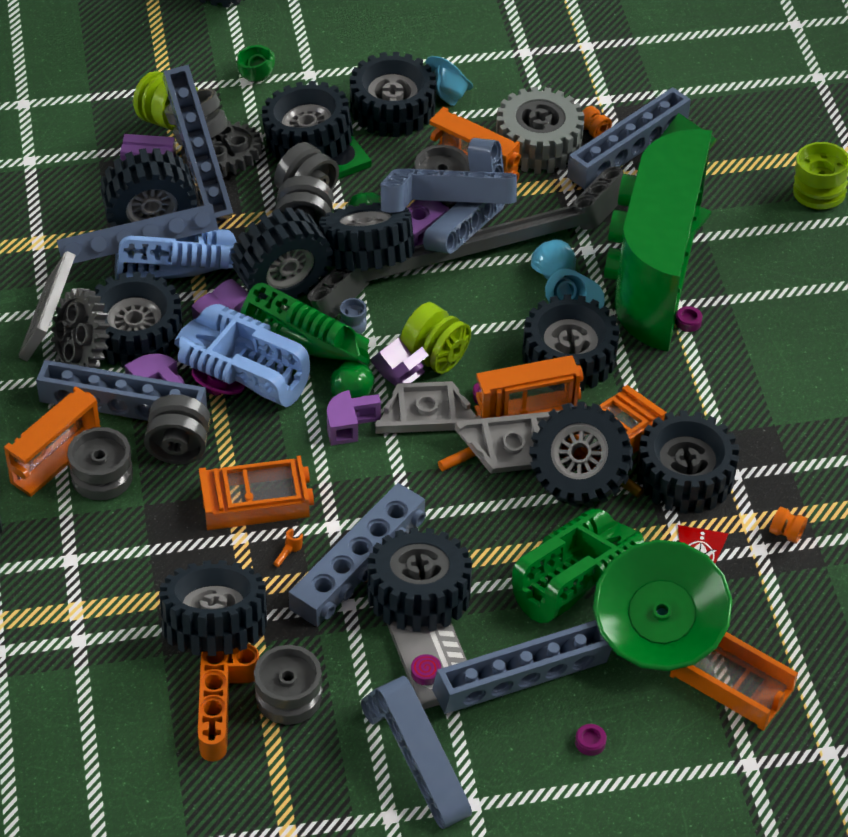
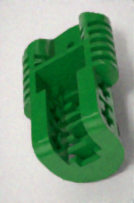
M257 283L249 291L240 313L270 325L272 332L298 342L308 351L309 356L360 361L366 365L370 364L371 360L368 354L370 339L355 332L351 327L268 284ZM260 292L268 295L266 300L258 297ZM281 305H284V306L288 307L289 309H288L287 311H285V310H282V309L280 308V306H281Z
M590 509L585 511L580 516L545 536L540 546L522 556L515 563L512 572V587L518 605L532 620L539 623H549L569 610L590 588L596 585L612 559L630 546L644 543L641 532L615 521L604 510ZM532 586V588H533V590H534V595H533V591L530 590V589L527 588V587Z

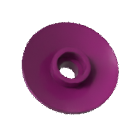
M192 369L193 378L200 385L206 387L207 392L212 395L239 394L244 390L245 385L234 381L228 384L198 369Z

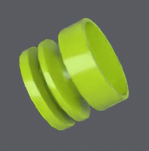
M159 71L149 72L142 77L136 86L133 97L135 112L141 120L173 131L175 125H171L168 122L164 113L165 107L170 104L163 81V73Z
M815 142L801 148L796 155V174L793 184L794 197L799 203L814 209H829L838 206L844 201L847 193L848 153L840 146L828 142Z
M427 302L417 308L409 317L402 330L400 340L411 354L423 347L429 355L422 360L424 365L431 367L437 373L444 374L450 371L464 355L471 339V328L457 317L449 316L448 312L438 305Z

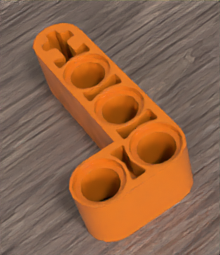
M247 644V649L242 651L234 648L233 654L225 655L223 651L216 652V656H208V652L202 651L198 741L200 755L207 761H218L227 752L229 683H251L254 681V669L259 659V652L251 644ZM210 735H216L215 740L211 741Z

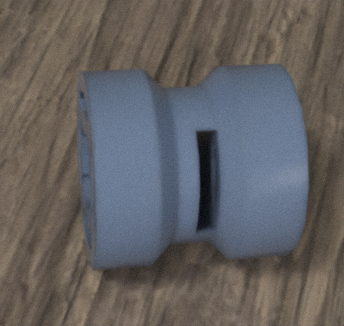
M357 298L346 299L340 305V322L351 327L355 332L362 334L367 327L366 304Z

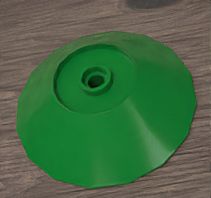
M656 539L632 545L608 563L596 583L593 611L600 635L618 656L640 668L672 671L695 665L717 649L730 627L733 600L725 575L708 555L683 542ZM664 608L668 613L666 615H659L657 610Z

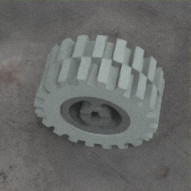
M531 87V92H527L524 88L519 90L518 95L514 93L509 94L508 101L503 99L497 110L496 133L514 141V143L516 141L520 142L519 154H521V159L518 165L521 166V171L528 172L530 168L534 169V174H541V169H546L547 173H554L555 167H558L561 171L566 168L569 155L582 147L584 112H581L579 103L574 104L573 97L569 95L564 98V92L559 90L556 94L551 93L552 88L545 87L544 91H538V87Z

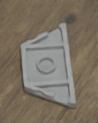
M453 381L399 383L392 393V398L386 403L381 419L375 423V433L455 430L456 421L482 418L480 415L476 416L470 409L471 404L459 393V389Z
M549 412L463 420L456 421L454 427L456 432L491 474L532 469L530 463L532 462V457L529 454L530 446L533 447L534 444L531 439L533 432L538 433L540 430L538 423L542 418L547 421L550 415L548 414Z

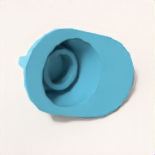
M430 56L426 59V64H429L431 72H434L436 76V94L449 105H455L467 90L473 88V83L450 61L438 56Z
M568 268L559 269L552 273L547 280L545 295L549 303L550 297L557 296L559 300H563L565 294H571V299L578 300L579 295L586 296L585 302L590 303L594 299L599 302L600 309L604 307L605 297L601 287L595 281L577 271Z

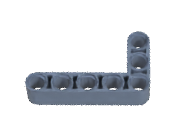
M472 138L468 146L469 170L504 173L500 142L497 140ZM458 202L427 228L423 237L425 250L448 254L454 253L498 214L505 204Z
M395 169L380 184L381 211L389 213L405 210L412 200L494 204L517 202V175L513 173Z
M401 676L374 689L361 699V707L369 723L374 725L386 719L438 826L441 829H446L471 816L472 809L407 677Z

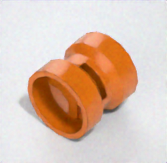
M588 106L583 110L584 130H589V134L593 138H596L612 127L611 119L605 115H600L601 113L596 107Z
M780 506L772 520L769 532L777 536L784 535L788 541L797 544L806 528L808 518L802 515L795 516L790 513L789 509Z

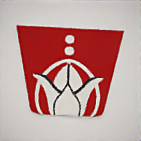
M678 525L679 542L686 543L703 552L716 564L729 533Z

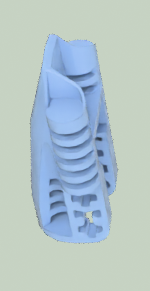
M218 229L180 239L126 236L120 241L118 253L115 254V279L118 280V274L126 273V277H133V272H140L141 277L145 278L147 273L154 274L155 280H159L160 277L163 279L198 276L219 269L233 268L231 254L235 253L233 246L237 241L234 234L225 229ZM129 244H134L136 249L127 251L124 248H128Z
M214 304L205 308L196 319L191 320L181 329L174 341L175 346L179 348L178 361L196 370L198 369L228 384L234 381L242 383L260 396L284 407L291 406L298 400L308 381L310 373L309 354L301 344L272 332L270 325L221 304ZM293 369L297 370L294 377L292 376Z

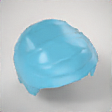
M557 239L542 243L535 249L531 257V267L548 280L552 273L559 269L568 268L575 271L576 258L574 251L568 243Z

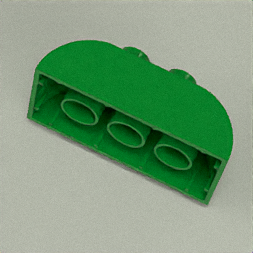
M711 130L677 131L651 143L642 154L637 176L623 174L618 205L627 206L628 211L614 209L609 228L608 241L621 243V249L609 247L604 270L605 279L617 281L614 299L617 318L625 330L634 338L650 347L667 352L695 236L694 232L689 238L692 222L697 221L702 206L713 135Z

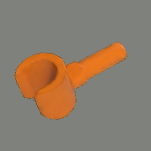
M289 529L286 532L285 546L273 562L274 566L279 567L288 554L301 550L303 534L298 538H293L294 529Z

